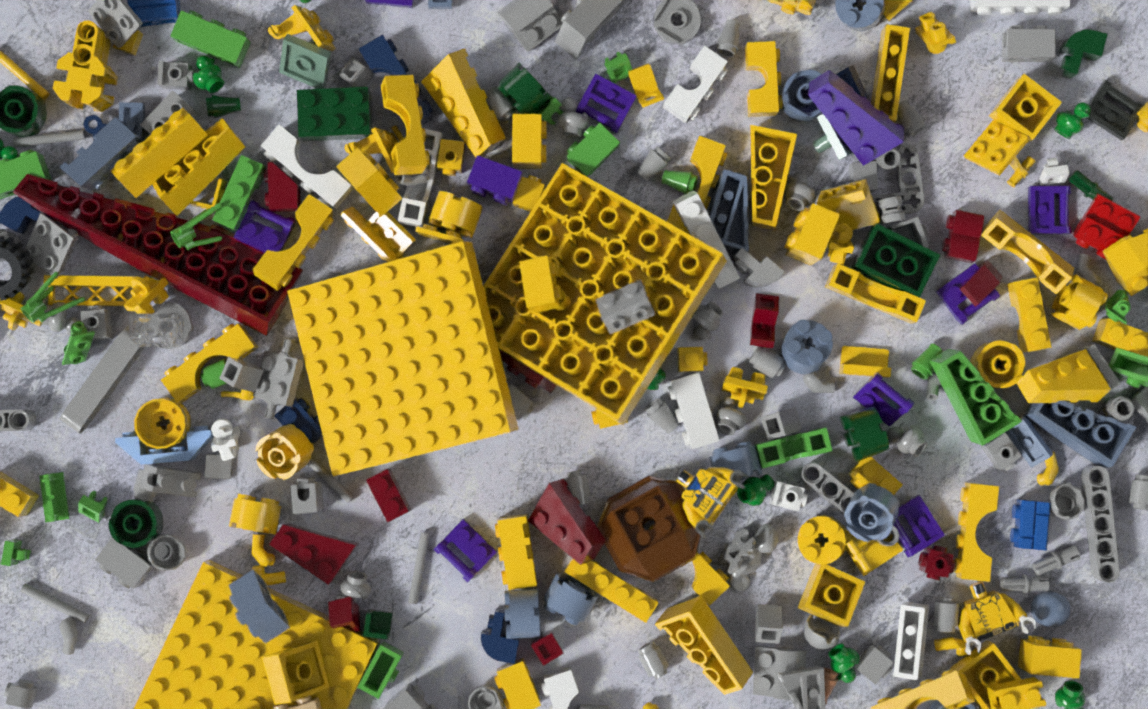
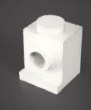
M779 481L774 482L775 485L769 504L799 511L800 507H805L808 494L804 493L805 488ZM790 492L794 494V500L791 502L786 499L787 494Z

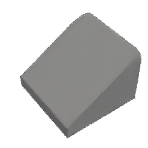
M353 56L338 72V75L352 87H365L374 76L365 65Z
M206 454L204 478L231 479L233 459L223 461L220 454Z

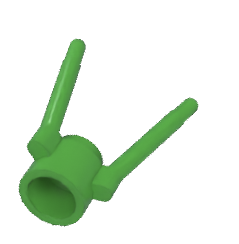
M218 203L210 209H205L184 225L172 230L171 236L179 248L185 246L189 250L195 246L221 241V236L193 241L196 238V234L192 227L221 208L222 203Z
M56 271L20 309L31 322L34 323L37 319L44 322L47 318L84 302L85 297L73 300L45 313L47 307L43 300L54 290V286L50 285L59 275Z

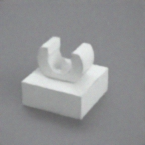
M1057 158L1047 159V164L1044 165L1039 178L1040 185L1055 186L1065 184L1069 175L1068 166H1059Z

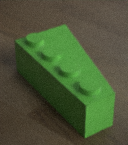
M947 349L929 360L971 442L983 446L1022 422L1009 409L1008 404L995 393L994 388L981 377L979 371L961 351Z

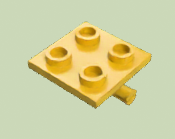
M292 6L293 15L280 25H271L268 28L269 34L275 39H284L287 33L293 36L308 31L318 47L330 51L336 49L332 43L334 41L332 35L328 30H323L320 26L321 20L313 10L310 11L306 7Z
M994 120L964 154L965 159L999 176L1010 165L1015 172L1007 180V183L1013 188L1022 178L1028 175L1027 171L1035 163L1032 157L1027 156L1023 163L1020 164L1016 157L1030 140L1029 137Z
M375 127L371 129L373 134L358 142H351L345 145V151L349 154L357 147L363 154L367 152L369 154H383L391 173H394L391 151L398 141L392 132L390 133L387 130Z
M847 529L849 541L846 542V551L863 576L903 551L898 541L892 546H882L875 540H870V542L862 541L853 536ZM890 532L883 541L890 542L893 534Z

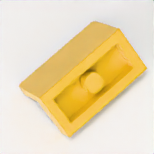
M842 346L839 374L872 377L878 372L883 378L891 377V368H888L889 350Z

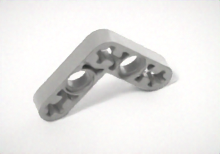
M905 144L898 150L900 154H903L905 150L909 154L912 153L908 163L909 166L913 164L914 168L909 167L902 170V167H905L907 164L906 159L901 158L896 166L899 192L874 195L872 197L874 203L877 204L875 201L877 199L882 200L901 196L902 201H908L913 196L914 200H918V204L914 208H912L911 204L902 206V211L905 214L919 211L923 207L924 193L918 151L913 145ZM911 172L915 175L916 181L913 185H907L904 182L903 176L905 173ZM878 205V209H879V212H880V213H878V214H879V217H881V216L883 215V213H882V210L879 208V205Z

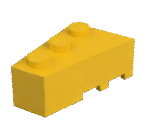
M1086 349L1032 368L1017 382L1028 403H1057L1058 401L1076 403L1079 400L1098 402L1111 390Z
M527 513L499 517L495 524L496 537H500L501 547H498L499 559L504 561L505 570L501 571L503 585H508V590L537 586Z

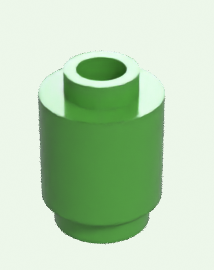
M222 359L203 368L201 379L206 387L210 386L211 389H215L227 384L219 379L227 360Z

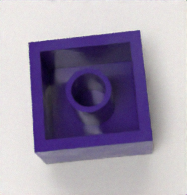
M477 155L467 183L472 194L482 198L489 195L495 199L494 202L507 206L508 203L513 204L523 173Z

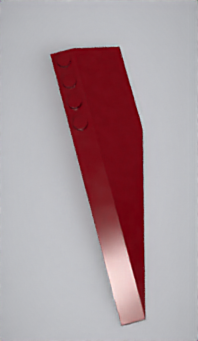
M26 174L13 190L15 195L68 229L77 231L78 235L157 280L166 278L168 281L167 285L265 336L268 335L278 320L289 299L287 291L295 288L303 273L302 268L295 267L291 273L293 275L291 281L286 287L281 286L279 291H277L254 275L253 268L265 253L236 240L234 233L213 224L207 226L200 224V222L192 227L196 234V238L193 241L221 236L222 240L195 246L187 250L185 246L179 248L171 236V231L184 225L189 220L178 218L173 213L167 212V214L156 212L151 207L115 198V200L108 199L103 194L96 192L93 194L80 191V188L74 186L64 187L58 185V182Z

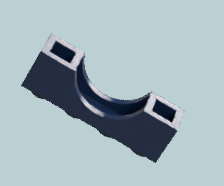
M383 34L358 48L373 74L407 75L406 73L410 71L403 58L398 61L394 53L398 50L391 38L386 40ZM419 96L417 102L418 106L422 107L423 116L420 121L421 126L433 120L430 115L433 109L427 99L422 101ZM398 115V117L400 118L401 122L403 123V125H404V127H405V124H404L403 120H402L401 117Z

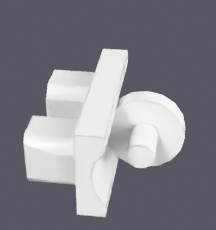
M227 419L216 420L211 428L214 436L211 443L212 451H219L223 461L237 457L236 451L240 448L238 443L240 429L238 426L233 428L231 422Z

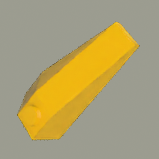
M1145 229L1143 234L1135 237L1131 235L1123 237L1103 250V254L1116 282L1130 296L1135 295L1148 286V229Z

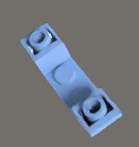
M208 425L195 426L194 431L187 432L188 451H186V446L173 447L170 453H162V449H150L147 455L146 445L138 438L136 432L122 433L123 437L115 438V443L138 463L143 465L194 460L214 436L212 431L208 430Z

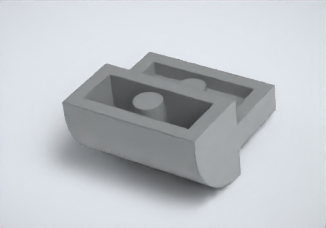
M513 0L497 12L526 52L532 50L561 28L563 24L550 0Z
M743 248L731 259L735 262L733 264L740 273L744 274L746 272L749 274L743 282L751 287H766L785 273L768 257H765L759 263Z
M756 646L753 694L773 697V699L791 700L778 678V673L806 668L807 650Z

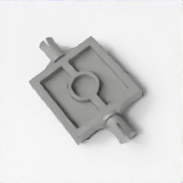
M284 338L281 352L264 351L260 366L264 371L253 393V397L263 399L268 403L264 416L266 418L274 419L277 405L293 406L304 360L296 359L293 355H290L294 343L293 340Z

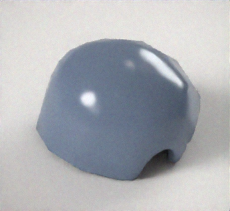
M1049 590L1042 591L1031 602V614L1035 621L1043 626L1057 628L1064 625L1070 617V603L1062 594Z

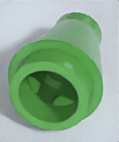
M665 170L661 183L687 194L693 190L695 191L698 176L693 175V172Z
M931 343L912 362V373L924 380H927L929 376L931 377L934 369L929 360L942 353V349Z

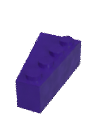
M831 70L826 71L809 82L808 96L863 166L904 142V128L901 125L891 121L887 114L882 110H877L870 104L868 99L858 95L850 85Z

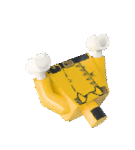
M982 581L969 585L974 598L963 602L964 608L960 611L958 622L962 638L967 643L965 652L968 655H971V648L969 646H975L979 653L981 649L980 641L1019 626L1018 622H1021V628L1025 634H1028V629L1025 627L1028 623L1032 624L1036 629L1035 620L1027 617L1022 607L1005 593H999L995 590L986 592Z

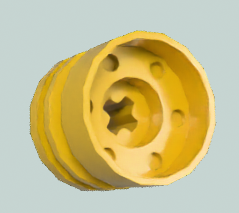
M172 398L152 399L144 403L137 411L134 419V428L138 438L146 446L155 449L169 448L182 442L191 427V416L187 408ZM163 416L165 419L170 420L167 429L165 426H160Z

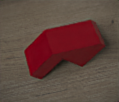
M986 259L980 264L978 270L962 283L960 290L976 307L1000 284L1003 276Z
M755 294L750 328V345L766 348L774 347L775 325L779 313V296Z

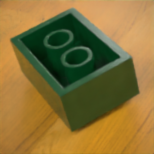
M368 87L297 90L298 137L303 142L364 139L373 134L371 130L373 129L372 97Z
M876 223L871 226L851 269L887 287L905 291L920 298L940 258V254Z

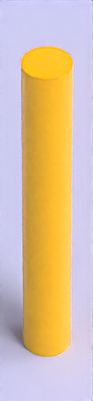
M0 50V63L43 100L47 99L50 93Z

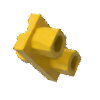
M928 12L919 17L920 26L915 27V32L927 44V49L932 54H939L945 50L947 44L956 43L955 36L946 28L943 22H939L933 12Z
M846 223L836 224L827 245L829 248L827 256L830 257V262L844 264L846 254L853 253L854 246L851 242L853 231Z
M135 276L130 281L133 288L130 293L133 296L123 306L127 311H135L140 318H149L155 312L150 302L153 300L155 304H161L169 297L165 290L168 281L166 278L156 280L148 276L143 278Z
M19 292L12 298L0 300L1 310L6 312L3 315V319L9 321L8 328L13 331L18 326L26 328L28 322L33 323L20 309L24 306L21 303L25 298L22 292ZM37 319L33 324L41 327L42 322Z
M732 367L728 376L724 379L721 390L730 392V399L738 400V408H743L745 402L753 404L755 399L763 400L768 386L765 385L764 374L752 373L751 380L746 381L742 380L744 370Z

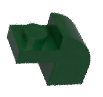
M1085 29L1076 32L1065 40L1059 49V52L1067 54L1061 63V69H1064L1062 77L1071 79L1079 72L1082 58L1091 61L1101 58L1108 34Z

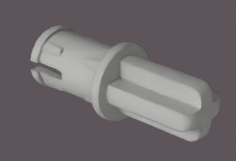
M1073 545L1060 552L1055 553L1053 551L1050 556L1033 562L1032 568L1036 575H1041L1055 568L1060 570L1062 566L1080 560L1081 556L1077 547Z
M1023 574L1021 577H1002L1000 579V589L1003 591H1022L1023 593H1028V591H1048L1050 583L1045 581L1049 579L1047 576L1028 577L1026 574Z

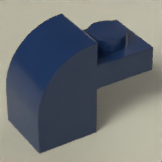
M15 197L9 200L2 208L0 223L15 232L25 234L32 219L37 221L40 213L43 212L20 197ZM47 216L48 218H50V219H51L53 222H55L56 224L58 223L57 221H55V220L52 219L51 217Z
M496 609L494 615H489L487 628L492 629L491 632L482 630V647L492 659L515 664L519 638L507 639L505 634H501L505 610Z

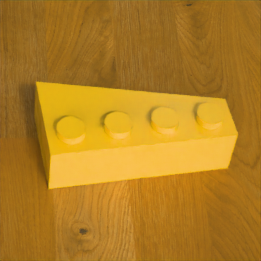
M464 48L448 54L421 82L476 157L477 155L482 156L493 151L506 137L494 111L488 107L486 102L488 97L484 89L481 90L475 78L477 77L474 67H470L466 59L468 54Z
M223 118L205 131L208 134L205 139L152 184L159 198L176 216L245 148L239 136Z
M750 125L752 223L755 227L776 231L796 146L797 134Z
M702 596L667 608L654 624L660 631L664 629L671 636L669 640L675 646L679 644L688 653L686 657L692 663L695 662L704 669L702 673L724 695L743 689L753 674L752 669Z

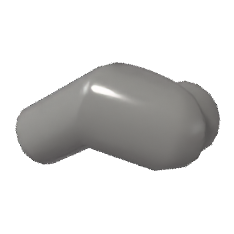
M816 371L804 374L803 381L812 392H835L834 381H821L816 375Z
M936 373L927 381L926 398L929 400L938 399L941 383Z

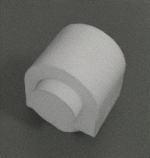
M19 680V682L15 683L9 682L4 696L7 697L5 704L21 708H32L38 688L33 686L34 682L28 680Z

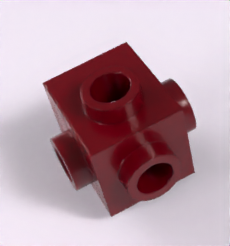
M933 545V549L926 547L920 553L918 560L919 570L927 573V578L940 581L941 577L948 578L949 573H953L955 560L953 559V554L947 553L948 548ZM941 559L939 568H937L936 561Z

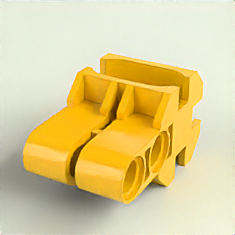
M85 20L77 26L73 52H68L57 61L56 69L66 70L68 73L66 82L54 80L53 90L62 101L76 109H83V105L86 104L92 107L93 111L103 113L114 103V96L103 94L105 84L117 85L118 77L112 68L107 66L111 40L92 21Z

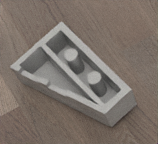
M578 0L575 4L577 7L573 11L569 9L562 17L561 21L563 24L555 43L573 58L577 59L581 55L584 45L588 41L590 43L593 41L594 35L603 25L605 26L624 4L625 0Z

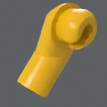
M1055 451L1052 452L1053 455L1045 460L1046 469L1044 473L1037 475V482L1041 486L1053 484L1059 473Z

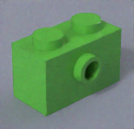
M1116 348L1109 363V367L1115 376L1126 380V383L1133 387L1140 388L1141 385L1148 387V357Z
M383 641L357 688L379 699L388 682L393 684L399 673L396 667L404 652Z

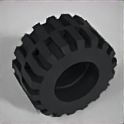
M0 236V257L9 263L12 275L10 280H0L1 301L14 297L30 282V276L34 271V268H31L33 259H28L27 257L30 254L28 249L24 251L21 248L23 246L22 243L18 242L15 244L13 238L4 239V236Z

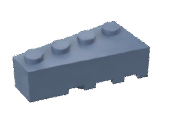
M1066 401L1031 403L1024 413L1030 422L1095 465L1104 468L1114 466L1136 429V426L1124 424L1114 418L1099 415L1092 410L1074 406V404Z

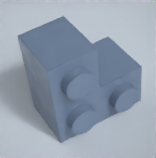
M254 569L229 585L232 593L230 600L238 611L235 615L242 625L246 624L249 631L255 638L259 637L264 643H267L290 628L284 611L271 598L266 582Z

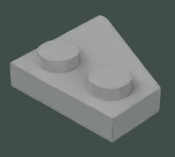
M814 666L778 673V678L796 709H825L824 668Z

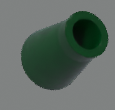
M212 95V97L206 98L208 117L214 116V118L241 111L240 97Z

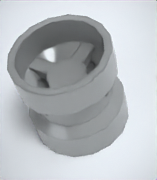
M901 196L878 201L879 208L883 213L881 216L883 225L906 220L905 213L901 210V205L903 204Z

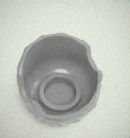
M1070 482L1056 486L1050 492L1048 498L1051 512L1063 520L1075 519L1084 510L1085 500L1082 490L1076 488Z
M158 535L149 543L147 548L148 561L159 570H175L184 562L186 557L185 545L173 535Z
M811 614L804 626V635L808 643L817 649H829L836 646L841 636L839 627L821 618L814 619V616Z
M482 685L470 694L468 707L469 709H503V696L494 687Z

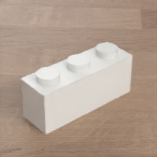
M696 373L670 381L671 386L668 387L671 400L676 399L678 409H675L678 423L683 422L685 431L681 432L685 446L690 445V449H695L719 442L720 440L700 374Z
M913 602L901 604L893 675L895 677L918 680L922 677L929 605Z

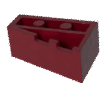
M285 523L269 545L329 585L337 577L359 543Z

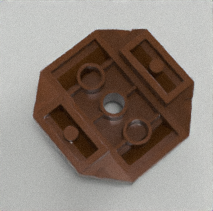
M648 476L607 499L597 528L605 538V545L620 572L655 582L696 559L701 535L688 521L683 509L684 499L681 496L685 489L681 484L674 480ZM647 521L656 522L655 527L651 530H645L644 524Z

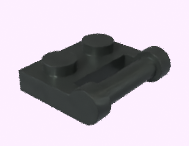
M1105 79L1089 103L1091 113L1087 119L1122 141L1138 119L1137 112L1145 104L1132 100L1112 87V83ZM1105 94L1130 109V115L1103 98Z

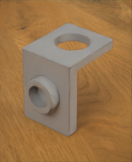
M919 217L887 228L894 230L911 224L916 242L926 248L929 247L926 240L928 232L925 225H921Z

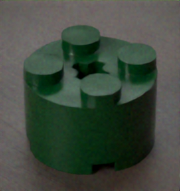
M520 62L499 81L500 85L497 87L510 100L514 98L517 101L514 106L522 114H535L552 97Z
M19 85L5 87L0 92V128L17 137L37 135L47 118L45 102L37 94Z
M867 407L840 417L842 427L846 430V433L843 434L847 447L852 446L851 450L856 462L889 450L886 430L882 431L880 423L883 422L875 407Z
M137 498L126 500L114 508L108 523L109 531L112 538L119 544L130 548L149 544L163 531V515L159 507L153 502ZM136 519H138L140 522L138 526L133 525V522H135Z

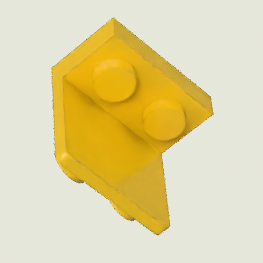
M866 179L820 191L817 205L840 214L836 224L846 223L852 230L880 222V217Z
M423 224L422 228L416 227L415 230L420 236L449 244L464 241L459 233L446 230V234L439 232L437 227Z
M872 457L860 460L847 474L852 478L850 483L857 489L869 483H874L887 489L894 496L903 486L900 481Z

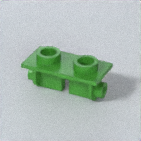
M1117 290L1110 299L1107 297L1104 303L1107 311L1106 315L1115 322L1120 320L1126 324V314L1131 309L1128 293L1125 290Z
M80 321L71 325V336L64 347L65 355L62 365L79 364L86 361L95 331L87 332L86 327Z
M64 473L39 475L45 522L70 519Z

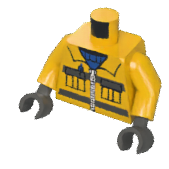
M725 467L700 469L695 476L686 470L680 473L676 482L686 488L681 496L684 499L683 509L688 521L703 538H706L704 531L707 528H710L712 531L714 530L712 525L738 490V487L744 488V485L740 484V480L743 477L748 478L747 474L740 470L734 471Z

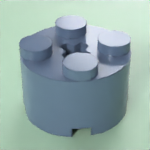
M836 0V12L841 22L855 31H866L875 27L885 11L884 0H862L866 5H863V10L861 11L854 7L861 0Z
M804 70L796 72L790 76L781 91L782 108L790 118L796 121L809 122L822 114L809 96L806 100L802 98L803 94L809 91V82L822 75L818 71Z
M799 320L791 326L781 346V354L787 367L798 374H810L820 370L825 365L833 348L832 333L822 324L811 320Z
M751 441L739 443L735 446V449L729 451L727 447L715 449L712 452L713 456L709 457L712 467H725L734 471L740 470L749 477L754 475V471H756L757 475L763 474L756 446H752Z
M869 483L859 488L853 494L844 513L849 532L856 538L867 542L885 539L890 534L897 519L899 501L887 489L874 483Z
M557 572L543 597L545 602L544 608L551 613L556 614L558 612L564 615L567 622L577 626L579 622H585L599 595L597 592L594 595L590 593L591 588L572 576L567 575L566 578L560 577L562 572Z
M538 589L505 591V605H509L505 606V621L510 623L506 625V638L540 637Z

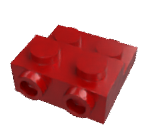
M1097 193L1072 234L1077 238L1075 243L1085 249H1088L1089 246L1097 249L1096 254L1106 259L1103 250L1123 237L1129 236L1141 217Z

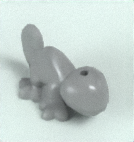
M763 524L749 541V531L743 528L741 531H736L731 545L721 551L718 562L720 564L729 563L728 577L730 585L734 590L745 591L750 585L748 574L758 569L762 553H771L776 548L778 534L771 525Z

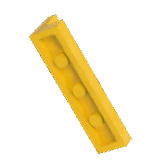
M44 275V283L51 275ZM58 275V278L50 285L54 286V290L48 295V305H52L55 302L67 304L73 301L70 300L72 297L79 299L76 293L83 287H88L94 294L87 301L75 306H123L128 301L123 294L129 288H132L130 281L135 276ZM55 287H65L70 294L64 300H55ZM106 287H111L117 293L111 301H105L100 295ZM96 297H98L100 301H93V300H94Z

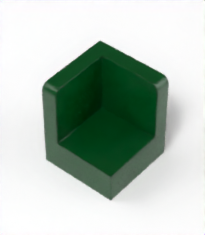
M368 610L363 636L388 639L391 634L393 612Z

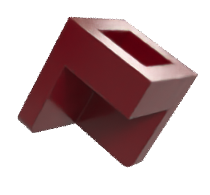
M351 596L328 602L329 626L332 629L350 625L355 632L361 631L359 606Z
M552 630L531 642V646L543 666L564 654Z

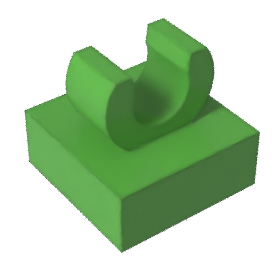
M617 52V57L610 61L608 57L605 58L604 64L609 79L614 84L629 77L628 71L632 70L626 53L621 54Z
M552 96L535 114H541L543 121L554 125L555 122L552 120V115L555 112L559 115L563 113L559 108L562 104Z
M92 491L89 497L82 496L78 502V512L100 523L104 517L107 497H104L101 502H96L94 499L97 496V492Z
M7 540L4 543L1 565L13 566L18 564V560H29L31 550L21 549L22 541Z

